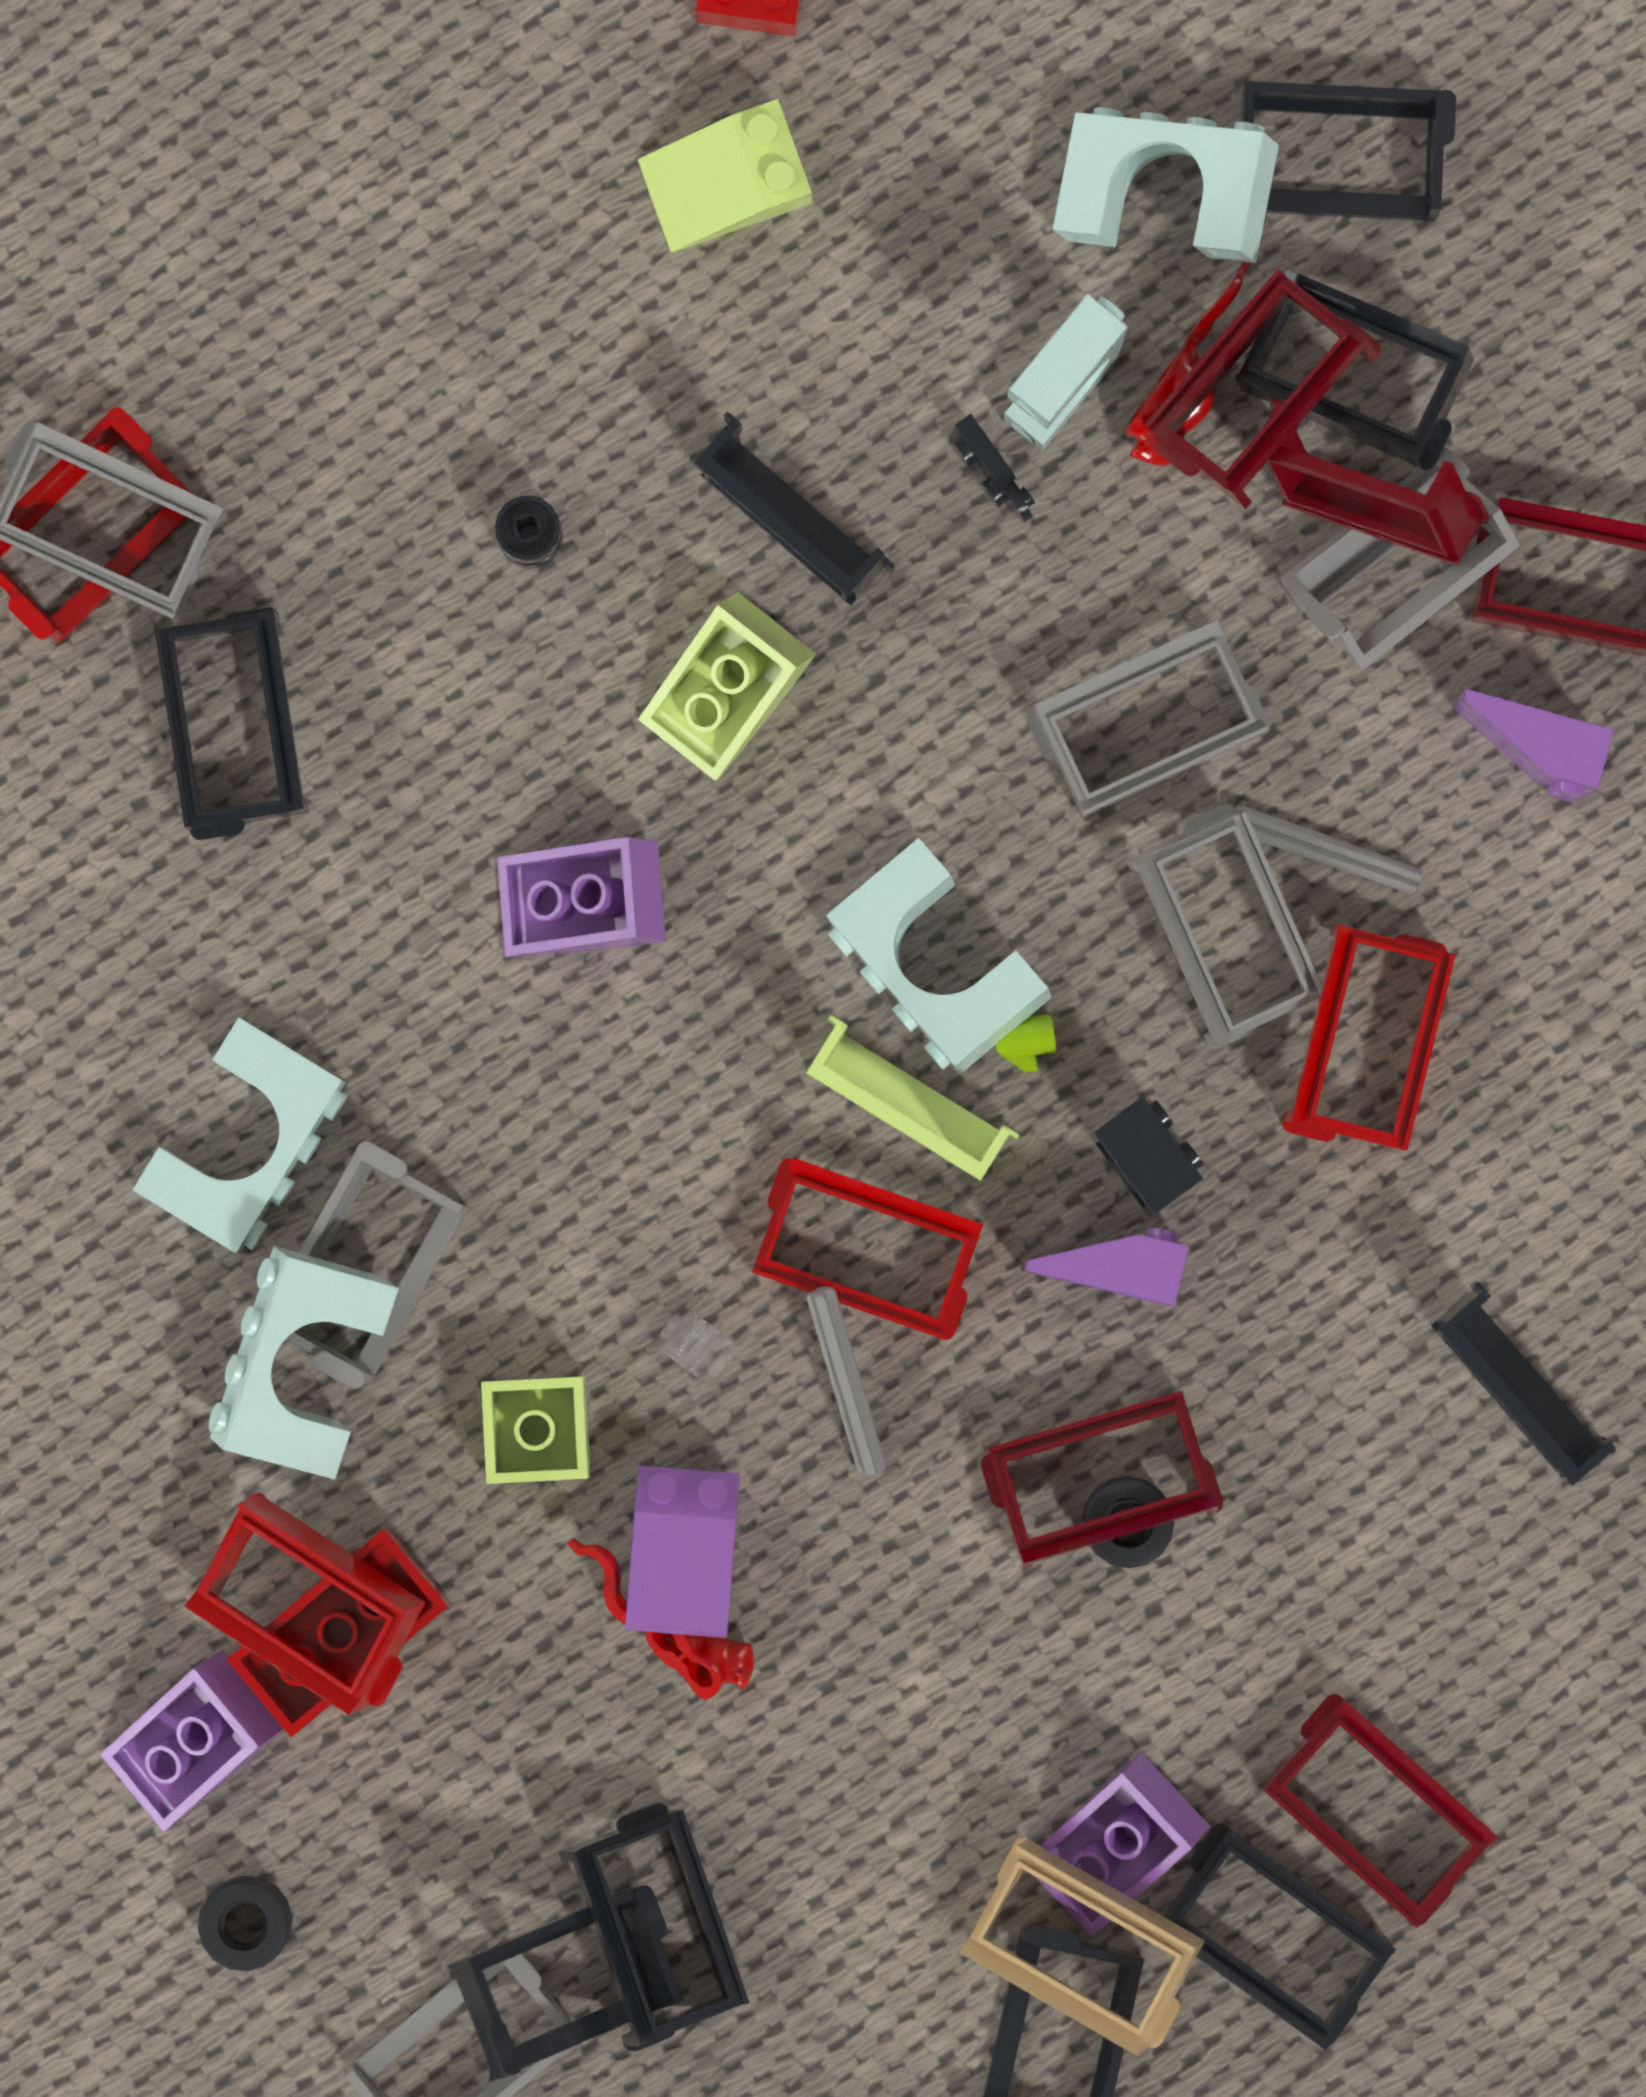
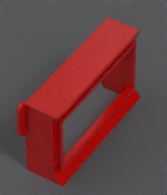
M120 407L110 409L108 414L80 440V442L105 454H108L122 441L159 479L192 493L149 450L152 446L151 437ZM61 459L14 505L6 523L28 532L89 471ZM164 507L103 567L127 578L188 517ZM0 540V559L13 545ZM0 568V586L10 596L8 601L9 610L38 639L45 640L51 637L58 644L113 592L88 581L50 618Z
M1340 924L1332 925L1329 936H1333L1334 941L1292 1111H1285L1282 1127L1288 1133L1324 1142L1333 1140L1337 1134L1408 1151L1456 954L1448 953L1442 943L1407 934H1400L1395 939ZM1358 943L1434 962L1392 1134L1315 1115Z
M793 1157L784 1159L779 1165L768 1196L767 1203L769 1208L773 1210V1214L752 1273L806 1292H811L824 1286L833 1287L836 1290L839 1303L943 1340L951 1339L956 1333L967 1301V1292L962 1288L984 1224ZM796 1183L963 1241L964 1243L938 1318L770 1260Z
M262 1493L250 1495L247 1500L240 1502L237 1506L239 1510L199 1587L183 1607L348 1716L370 1705L375 1707L383 1705L403 1670V1663L397 1655L425 1602L269 1501ZM254 1532L387 1619L353 1685L219 1597L246 1543L251 1539Z

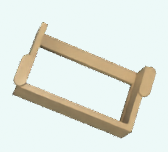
M1018 1838L997 1875L998 1885L960 1953L1136 2056L1147 2047L1156 2048L1160 2046L1180 2011V2002L1175 1995L1205 1940L1041 1847L1030 1838ZM1023 1870L1176 1957L1140 2026L987 1938Z

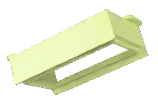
M832 1015L829 1016L828 1022L835 1027L806 1072L811 1077L980 1181L1007 1137L1009 1136L1017 1140L1020 1136L1004 1125L999 1130L852 1040L845 1035L848 1025Z

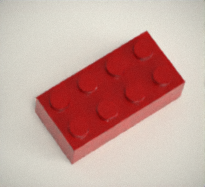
M388 1526L352 1554L425 1602L404 1644L452 1605L450 1600ZM323 1578L270 1622L266 1628L353 1685L387 1619ZM244 1646L240 1647L226 1659L290 1738L331 1705Z

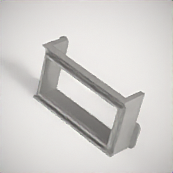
M25 422L21 426L5 462L6 468L11 472V475L0 497V540L172 619L179 617L197 581L198 575L195 570L197 563L224 508L39 422ZM39 449L200 523L167 596L6 523Z
M1445 447L1433 469L1424 471L1418 468L1398 485L1426 494L1445 460L1454 463L1465 490L1481 498L1490 519L1487 524L1480 523V525L1490 535L1466 553L1458 565H1451L1357 641H1355L1343 622L1325 604L1399 545L1343 527L1280 577L1281 582L1297 608L1306 614L1308 619L1328 638L1340 646L1361 671H1364L1520 547L1501 510L1466 480L1470 473L1468 466Z
M1218 620L1034 704L1033 710L1027 715V723L1043 757L1049 761L1056 760L1083 819L1262 737L1271 728V723L1255 689L1251 685L1246 684ZM1214 648L1247 721L1089 793L1056 721Z
M1228 804L1219 805L1187 820L1183 826L1184 834L1126 860L1130 870L1139 871L1209 1030L1203 1036L1207 1046L1212 1049H1219L1253 1033L1256 1027L1320 998L1322 989L1320 980L1247 813L1234 810ZM1234 832L1302 988L1230 1020L1162 864Z
M367 1141L357 1146L353 1157L301 1247L300 1254L323 1259L373 1169L442 1208L398 1285L399 1290L384 1335L371 1333L356 1361L299 1329L286 1338L289 1342L314 1355V1366L319 1371L353 1389L360 1388L363 1384H371L469 1209L407 1174L408 1168L403 1160Z
M502 1938V1939H501L500 1941H498L496 1944L505 1941V1939ZM523 1954L483 1970L488 1982L503 1968L507 1967L557 2027L571 2022L570 2018L541 1985L542 1978ZM456 1978L347 2067L345 2078L361 2097H388L374 2081L373 2077L464 2002ZM568 2049L527 2066L516 2075L493 2081L475 2097H512Z

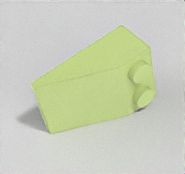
M778 99L731 115L637 159L671 253L812 204V192Z
M737 592L716 606L638 720L714 781H717L789 693L816 653Z

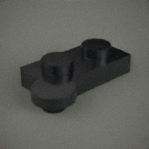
M969 414L954 425V433L958 437L952 442L954 449L968 467L976 463L987 479L981 483V486L993 504L999 508L1005 503L1011 513L1014 511L1023 523L1027 522L1033 517L1029 507L1035 504L1034 499L1024 486L1022 489H1019L1014 482L1016 476L973 415Z

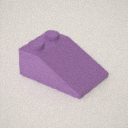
M1466 689L1456 699L1454 710L1534 782L1547 786V796L1575 803L1577 798L1586 797L1598 789L1614 730Z
M624 837L497 857L505 957L614 949L666 941L658 842Z
M1150 1227L1147 1228L1146 1236H1130L1024 1261L1022 1271L1162 1305L1175 1306L1189 1246L1178 1244L1180 1234Z
M639 1465L625 1630L727 1638L740 1473Z
M223 1649L193 1668L100 1754L163 1832L172 1827L284 1730L226 1660L228 1655Z
M1140 1752L1040 1846L1135 1900L1188 1853L1211 1826L1147 1757ZM1037 1878L1091 1938L1111 1921Z

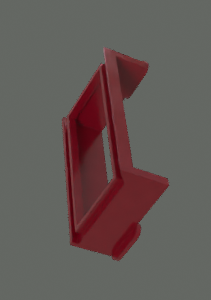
M1277 269L1146 422L1147 427L1158 439L1155 444L1156 451L1186 476L1194 477L1200 473L1246 510L1252 501L1243 489L1353 360L1360 354L1372 363L1373 360L1380 356L1382 348L1378 341L1349 319H1340L1285 276L1282 271ZM1289 299H1291L1336 334L1339 339L1225 472L1180 436L1177 431Z
M1277 399L1271 401L1270 408L1272 412L1265 425L1284 402ZM1297 426L1266 462L1284 496L1283 506L1455 565L1459 564L1480 523L1487 524L1490 519L1481 498L1465 490L1454 463L1445 460L1427 493L1423 494L1308 455L1297 433L1299 428Z
M1500 497L1495 503L1503 513L1508 524L1646 551L1645 525ZM1481 525L1479 526L1476 546L1490 535ZM1500 563L1479 579L1471 622L1646 657L1645 631L1492 601Z
M1183 1390L988 1448V1454L981 1459L980 1463L992 1504L997 1508H1004L1022 1570L1031 1568L1034 1562L1206 1512V1515L1218 1513L1223 1507V1499L1213 1466L1202 1457ZM1175 1412L1198 1489L1038 1537L1028 1538L1006 1462Z
M1331 1694L1303 1723L1301 1734L1304 1739L1266 1780L1261 1788L1417 1928L1419 1925H1423L1452 1892V1886L1498 1836L1340 1695ZM1339 1726L1469 1841L1468 1845L1416 1903L1286 1787Z

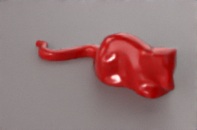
M1242 262L1225 291L1193 327L1177 355L1162 372L1148 395L1124 427L1123 432L1135 437L1138 442L1130 452L1132 458L1155 466L1167 467L1171 465L1170 462L1156 451L1155 444L1158 439L1147 427L1146 422L1199 362L1200 358L1197 347L1205 339L1214 322L1224 313L1238 294L1242 286L1243 277L1251 264L1250 262ZM1215 387L1178 429L1177 433L1184 438L1187 433L1207 416L1214 402Z
M573 1537L567 1545L577 1555L593 1557L602 1566L604 1571L603 1591L607 1608L614 1618L625 1624L627 1601L621 1595V1573L616 1558L608 1549L601 1545H583ZM645 1632L647 1642L654 1653L666 1665L679 1672L690 1685L692 1691L704 1700L715 1696L721 1690L724 1683L735 1684L740 1689H745L751 1679L754 1669V1653L750 1643L732 1641L721 1637Z

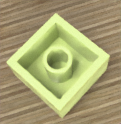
M585 1376L481 1382L486 1484L588 1479L591 1477Z

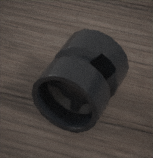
M531 495L516 497L505 503L497 515L495 523L496 539L506 558L516 566L528 569L543 567L553 561L559 553L563 542L562 526L554 508L542 498Z

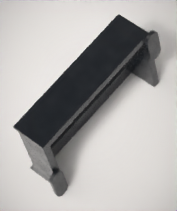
M1245 81L1242 91L1241 122L1253 123L1254 111L1428 119L1424 196L1271 188L1266 213L1416 221L1437 220L1442 204L1444 145L1450 144L1455 137L1456 96L1452 91Z
M1286 268L1285 276L1340 319H1349L1362 329L1447 365L1413 436L1324 397L1318 401L1305 418L1417 466L1424 471L1433 469L1452 432L1451 423L1446 418L1474 362L1469 346ZM1291 299L1255 339L1239 374H1236L1235 377L1241 391L1269 403L1273 399L1285 402L1298 387L1262 371L1280 332L1283 330L1293 310L1295 302Z
M728 411L724 414L726 427L693 463L703 471L700 475L850 606L853 605L883 569L892 575L895 571V565L885 556L882 550L877 547L869 555L741 445L740 433L743 430L742 423Z
M268 607L229 614L225 619L161 629L154 628L184 828L190 831L192 837L196 840L237 835L243 831L245 823L309 813L308 803L303 797L277 626H280L279 614L274 608ZM254 630L280 800L201 812L175 642Z
M1474 1281L1470 1284V1287L1475 1293L1466 1294L1430 1326L1562 1479L1565 1477L1571 1486H1574L1608 1455H1613L1616 1452V1448L1604 1436L1598 1435L1594 1438L1484 1311L1481 1306L1491 1296L1478 1281Z
M656 1803L621 1816L616 1823L617 1830L559 1852L562 1862L574 1863L631 2031L621 2035L623 2046L632 2052L669 2039L677 2030L749 2003L683 1810H668L666 1805L662 1803ZM665 1830L722 1996L654 2021L598 1856Z
M1217 1824L1192 1856L1190 1864L1194 1872L1166 1910L1163 1917L1205 1940L1196 1956L1199 1960L1321 2048L1327 2050L1328 2046L1336 2041L1356 2013L1357 2003L1390 1956L1395 1953L1396 1949L1387 1940L1225 1824ZM1230 1852L1372 1954L1326 2020L1319 2017L1183 1919Z
M642 1885L611 1896L651 2013L683 2002L684 2000L660 1941L667 1933V1925L652 1888ZM588 1906L447 1965L449 1970H453L487 2058L489 2082L516 2075L527 2066L628 2023L620 2000L514 2046L507 2026L502 2022L485 1978L484 1969L593 1924Z
M1032 1925L1029 1928L1021 1927L1015 1955L1036 1967L1041 1947L1119 1964L1109 2009L1131 2021L1144 1964V1958L1140 1954L1080 1941L1076 1934L1040 1925ZM1008 1982L983 2097H1007L1030 1998L1028 1992L1011 1982ZM1105 2037L1102 2038L1089 2097H1114L1124 2048Z

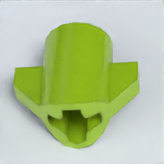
M1030 1015L995 1044L997 1052L1025 1073L1038 1071L1036 1055L1056 1053L1052 1015Z

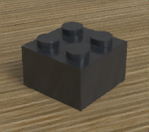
M1141 1097L1089 1136L1147 1215L1153 1216L1203 1180V1177L1197 1170L1204 1166V1164L1187 1141L1178 1145L1167 1129L1174 1123L1157 1100L1148 1104L1145 1098Z

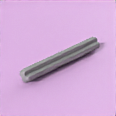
M1239 805L1234 809L1247 813L1257 839L1260 842L1407 894H1414L1418 889L1422 878V870L1416 866L1243 805Z
M819 1287L807 1294L808 1305L857 1472L860 1475L873 1476L885 1470L886 1461L836 1290L833 1287Z

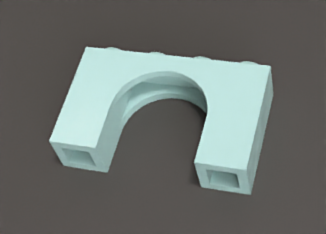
M1104 107L1094 108L1093 114L1075 112L1052 230L1067 241L1116 247L1126 193L1135 175L1145 165L1162 156L1186 155L1196 160L1203 177V196L1193 246L1208 258L1256 263L1279 147L1274 140L1264 133L1262 126L1247 122H1235L1233 129L1217 127L1216 122L1200 117H1188L1186 124L1170 122L1169 117L1152 112H1142L1140 119L1123 117L1124 114L1122 112Z
M1087 294L1009 389L1008 398L1013 403L1004 413L1003 420L1041 452L1118 360L1128 326L1121 322L1125 317L1123 312L1106 298L1101 297L1096 301Z
M918 838L826 915L830 924L834 927L827 935L846 957L854 951L866 966L859 972L878 995L885 989L898 1003L891 1010L910 1032L919 1027L930 1042L924 1046V1049L939 1067L944 1070L948 1065H951L960 1075L994 1047L997 1042L1050 1000L1052 996L1049 988L1016 950L980 981L959 993L949 995L932 994L917 988L907 980L901 971L899 961L900 944L904 933L919 915L955 886L951 874Z
M238 1017L212 1061L258 1088L274 1106L279 1122V1138L272 1157L256 1173L246 1178L226 1181L213 1178L165 1148L158 1147L134 1186L133 1191L234 1253L241 1254L245 1246L251 1250L257 1246L268 1227V1224L262 1221L271 1203L280 1207L295 1183V1181L288 1178L290 1172L298 1160L304 1164L309 1161L321 1141V1138L314 1133L324 1117L331 1121L336 1117L348 1095L341 1092L346 1083L345 1081Z
M273 1246L270 1258L264 1259L258 1271L257 1286L259 1291L254 1306L248 1307L242 1319L241 1334L243 1339L238 1354L232 1355L226 1367L225 1382L227 1387L222 1402L215 1404L210 1415V1438L225 1451L335 1480L351 1431L336 1419L295 1409L280 1403L274 1392L271 1379L274 1357L281 1344L290 1334L305 1325L316 1322H333L383 1336L399 1288L385 1277Z

